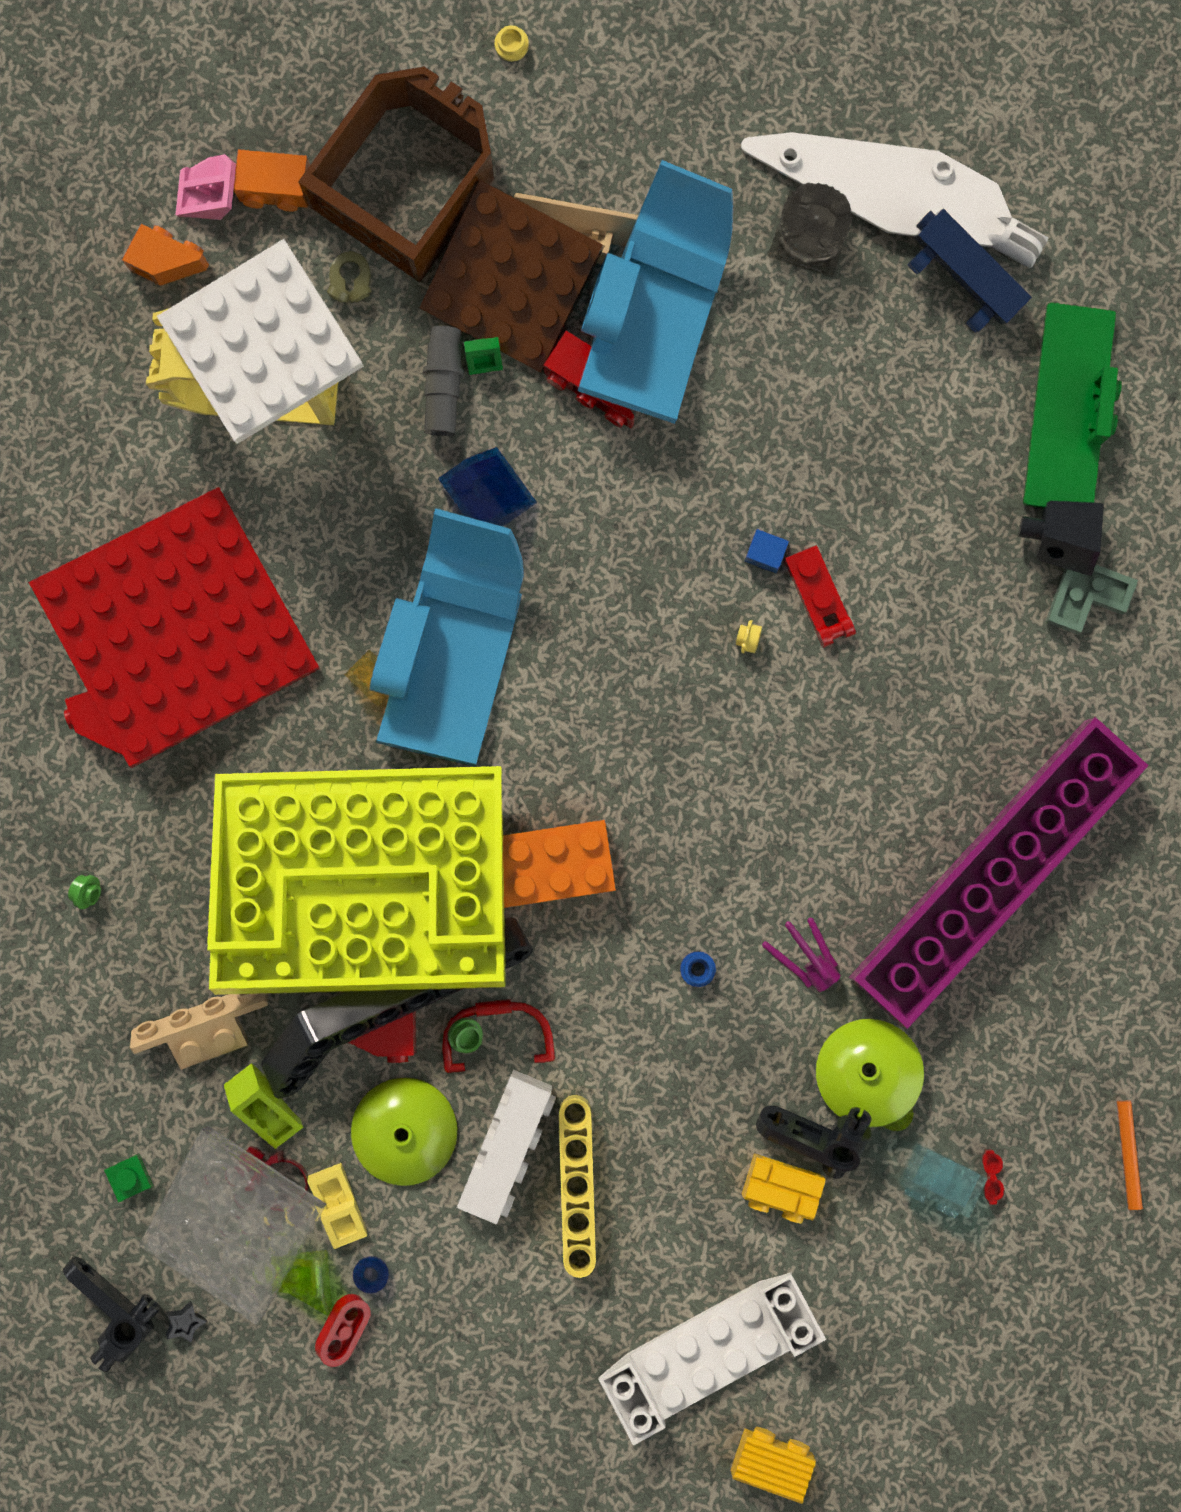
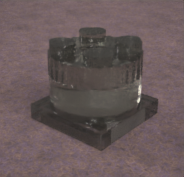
M808 182L799 186L796 191L790 190L768 257L833 278L854 216L850 212L851 207L846 195L840 193L839 190H835L833 186L822 185L821 183L814 184Z

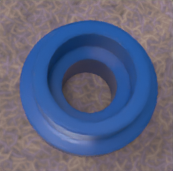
M697 951L685 956L681 962L680 972L687 984L693 987H703L713 980L716 966L708 954ZM696 962L702 963L705 968L704 973L700 976H695L691 972V967Z

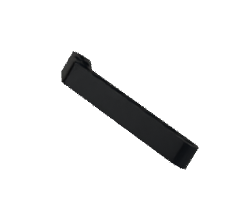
M515 918L504 920L505 970L523 962L533 952L532 946ZM465 988L346 991L302 1011L293 1018L261 1063L274 1097L285 1098L298 1092L330 1050Z

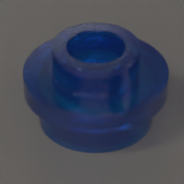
M375 1256L362 1258L353 1270V1281L356 1287L365 1293L379 1292L385 1287L389 1279L388 1266L382 1259ZM368 1268L375 1269L378 1273L377 1279L373 1281L368 1280L365 1277V1270Z

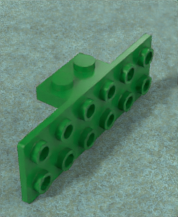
M1052 302L1046 306L1023 495L1024 506L1045 508L1046 503L1049 501L1094 503L1100 448L1111 435L1115 434L1118 416L1113 414L1114 403L1118 401L1122 388L1121 380H1117L1118 368L1110 367L1116 312L1113 310Z

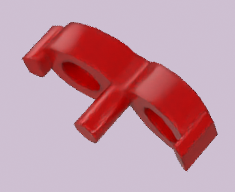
M985 1149L982 1156L983 1168L987 1173V1179L984 1183V1197L989 1205H996L997 1200L1003 1197L1005 1191L1003 1183L996 1176L1003 1168V1161L993 1150Z

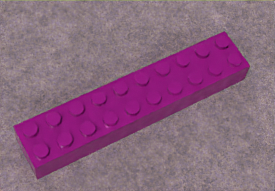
M1094 717L1085 720L848 978L901 1027L908 1029L1149 765L1098 718Z

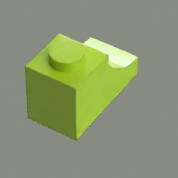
M252 1063L224 1084L231 1112L273 1148L276 1149L303 1128L301 1119L282 1098L274 1097L266 1076Z

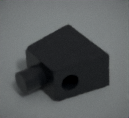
M1049 501L1045 505L1041 519L1022 516L1018 537L1038 540L1036 558L1039 561L1092 576L1101 552L1104 504Z

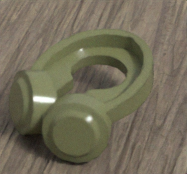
M353 251L338 255L330 267L329 278L331 285L326 292L330 297L341 303H348L349 301L351 303H358L368 298L372 290L370 289L371 271L367 260L363 255ZM353 262L359 266L360 273L354 279V289L348 292L346 290V280L342 278L340 271L344 264Z

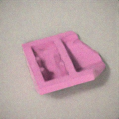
M224 154L209 157L191 168L185 167L181 169L176 216L221 220L232 209L236 163Z

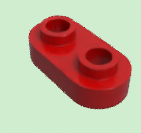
M347 1294L335 1303L316 1340L315 1352L321 1361L329 1367L340 1366L350 1358L369 1322L371 1315L370 1307L357 1294ZM336 1340L332 1346H329L331 1341Z

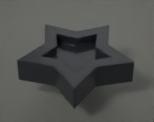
M190 1301L181 1310L166 1312L171 1323L165 1336L167 1339L181 1336L192 1342L195 1330L206 1323L207 1320L194 1312L193 1304Z

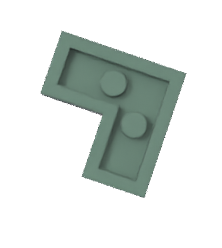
M1099 565L1095 566L1092 576L1065 569L1045 622L1078 635L1083 630L1092 604L1123 615L1127 612L1138 580Z

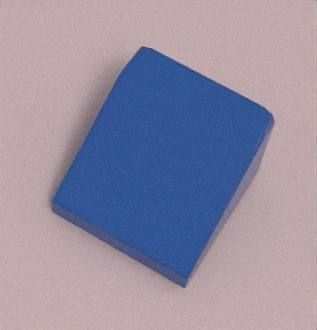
M756 529L744 562L777 574L789 541Z

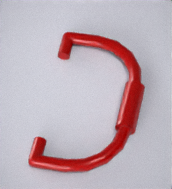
M511 999L475 1003V1006L463 1009L451 1018L443 1032L442 1052L444 1070L447 1073L465 1071V1062L452 1063L451 1046L448 1042V1031L453 1023L459 1019L473 1015L480 1017L512 1013V1010L523 1011L533 1016L541 1025L546 1051L545 1054L534 1055L535 1064L552 1062L555 1059L553 1035L549 1022L538 1009L527 1003L511 1002Z

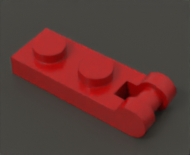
M815 545L785 558L786 567L823 648L833 644L834 639L841 636L848 638L855 635L856 630L853 622L845 610L818 546ZM834 614L838 623L827 627L823 618Z

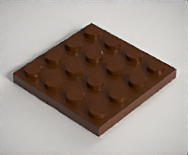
M479 180L419 308L476 339L498 337L501 352L542 373L544 363L554 350L605 246Z

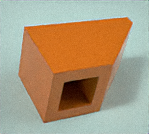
M141 224L122 259L131 272L160 286L206 271L209 266L208 261L203 255L204 251L202 248L187 240L182 244L172 239L173 235L170 232L156 225L151 229Z

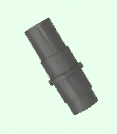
M434 326L430 330L427 366L423 367V374L426 376L424 433L429 435H455L460 378L464 377V370L461 369L462 331L455 327Z

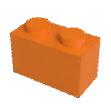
M238 150L234 192L239 202H243L245 206L250 208H263L264 204L277 205L279 209L290 212L297 211L298 207L307 208L308 205L298 181L310 166L309 160L305 155Z

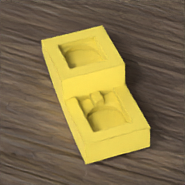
M342 1163L309 1175L307 1182L320 1209V1219L333 1249L367 1237L365 1224Z

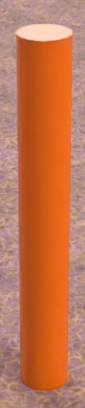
M1131 1100L1117 1101L1128 1209L1141 1210L1143 1205Z

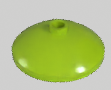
M861 1019L841 1026L827 1038L818 1055L816 1079L822 1098L839 1117L848 1115L850 1109L858 1107L861 1108L858 1117H861L864 1110L870 1114L872 1121L869 1127H881L901 1119L916 1104L923 1087L924 1067L918 1048L904 1031L886 1021ZM867 1064H872L876 1067V1074L872 1077H866L862 1073L863 1067Z
M394 1078L375 1086L358 1104L351 1124L353 1149L362 1166L377 1179L399 1186L422 1183L439 1173L451 1158L458 1135L456 1116L448 1099L433 1085L415 1078ZM399 1128L407 1130L408 1139L404 1141L397 1139L396 1130Z

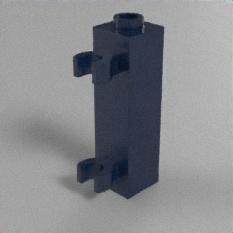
M944 208L936 214L930 210L916 225L920 231L913 238L923 249L907 266L917 275L934 258L982 306L965 323L974 333L979 332L992 317L1001 325L1007 324L1032 298Z

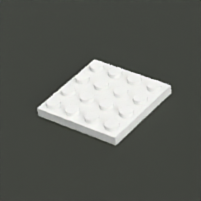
M284 239L157 316L236 444L364 367Z

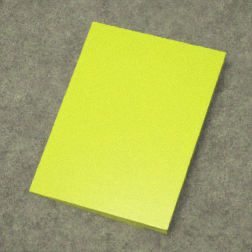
M501 766L215 774L207 950L210 952L209 990L215 995L506 987Z

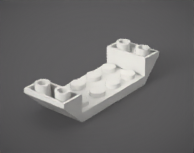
M787 1273L759 1281L632 1350L599 1377V1381L632 1444L635 1445L665 1428L664 1419L791 1350L793 1356L796 1357L825 1341L826 1338L792 1274Z

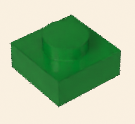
M498 337L464 342L469 375L503 370Z
M139 1153L104 1170L118 1203L154 1186Z

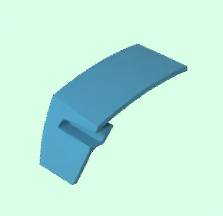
M661 160L622 258L607 252L598 274L581 328V332L594 336V340L577 391L675 424L715 293L720 284L731 245L733 231V193L731 188Z
M435 508L428 550L414 601L396 598L372 674L369 690L389 695L376 743L476 767L522 597L520 589L524 578L523 560L511 529Z

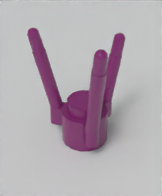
M810 917L807 921L822 955L818 956L813 953L801 934L788 921L785 923L786 928L809 959V962L804 966L807 973L768 942H763L762 947L797 975L807 988L813 985L818 992L828 989L839 980L841 975L835 968L838 963L832 957L815 920Z

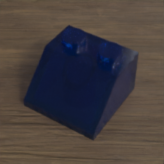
M498 447L466 458L438 478L441 488L462 516L504 527L537 503Z

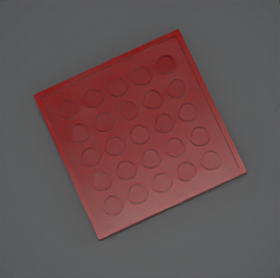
M219 487L28 582L130 768L147 761L319 669V665Z

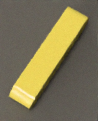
M572 1095L563 1100L559 1110L563 1263L568 1274L573 1277L582 1278L592 1273L596 1263L592 1121L589 1102L582 1096ZM574 1103L581 1105L585 1109L583 1119L576 1122L569 1120L565 1115V1109ZM573 1140L582 1141L587 1149L585 1154L577 1158L570 1156L566 1151V1146L569 1142ZM576 1176L582 1177L588 1184L586 1190L578 1194L571 1192L567 1186L568 1181ZM576 1213L584 1214L588 1218L589 1223L583 1229H574L568 1222L570 1216ZM576 1250H584L588 1253L590 1259L585 1265L578 1266L571 1262V1253Z

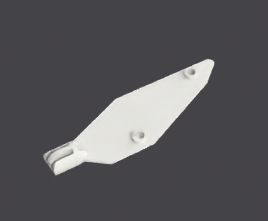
M793 132L747 137L741 144L742 151L886 233L914 237L920 231L916 225L930 210L936 214L944 208L981 246L993 247L995 250L1028 268H1032L1036 258L1039 257L1043 247L1048 242L1047 236L1011 217L997 183L940 151ZM786 156H791V157H793L795 160L789 161V160H786L785 157H786Z

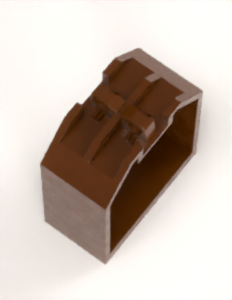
M425 66L375 75L298 181L310 209L419 283L452 239L479 180L489 185L494 180L491 151L482 105L469 96L463 101V89L452 81L444 91L435 86L439 76ZM408 106L413 107L481 153L416 245L331 188L387 110Z

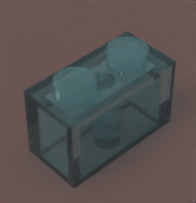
M916 1142L898 1181L906 1187L904 1193L923 1203L927 1197L939 1203L936 1209L956 1219L959 1213L970 1218L988 1178Z

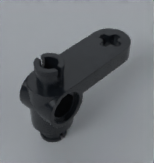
M767 1106L762 1109L756 1121V1128L767 1140L822 1163L823 1171L829 1177L832 1170H836L833 1178L840 1179L844 1176L845 1172L853 1171L859 1166L862 1153L871 1137L869 1125L872 1118L866 1110L863 1111L861 1117H858L861 1108L854 1107L850 1109L848 1115L841 1116L832 1128L829 1129L781 1107ZM773 1121L778 1123V1127L772 1124Z
M74 1256L63 1268V1274L78 1290L112 1319L97 1339L100 1347L90 1356L94 1365L104 1358L105 1360L98 1368L108 1372L116 1361L125 1362L153 1330L154 1323L152 1318L160 1312L161 1306L156 1301L148 1309L147 1306L153 1298L147 1294H143L139 1302L134 1305L86 1261ZM122 1323H129L134 1327V1338H129L123 1334L121 1330Z

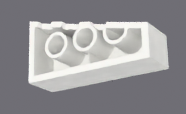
M513 1070L457 1205L458 1209L496 1225L500 1215L508 1216L515 1199L509 1193L514 1181L521 1184L529 1163L523 1161L528 1148L535 1150L542 1130L537 1128L541 1116H549L556 1096L551 1095L552 1085Z

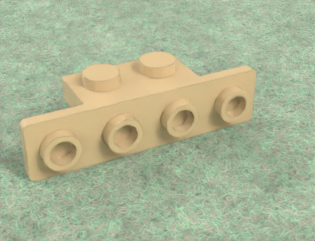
M521 193L514 195L515 199L603 244L605 247L597 261L599 264H603L607 252L610 253L612 244L626 247L638 215Z
M268 993L216 996L198 1006L189 1009H179L165 1018L143 1022L131 1031L130 1048L133 1054L167 1043L178 1066L182 1070L248 1046V1039L238 1016L266 1007L268 1005Z

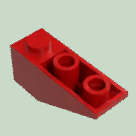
M565 331L544 363V374L548 376L546 378L547 382L560 391H563L565 387L577 394L575 399L589 409H593L596 406L606 413L604 417L613 425L620 428L626 425L632 428L635 416L631 409L577 391L592 346L570 332Z

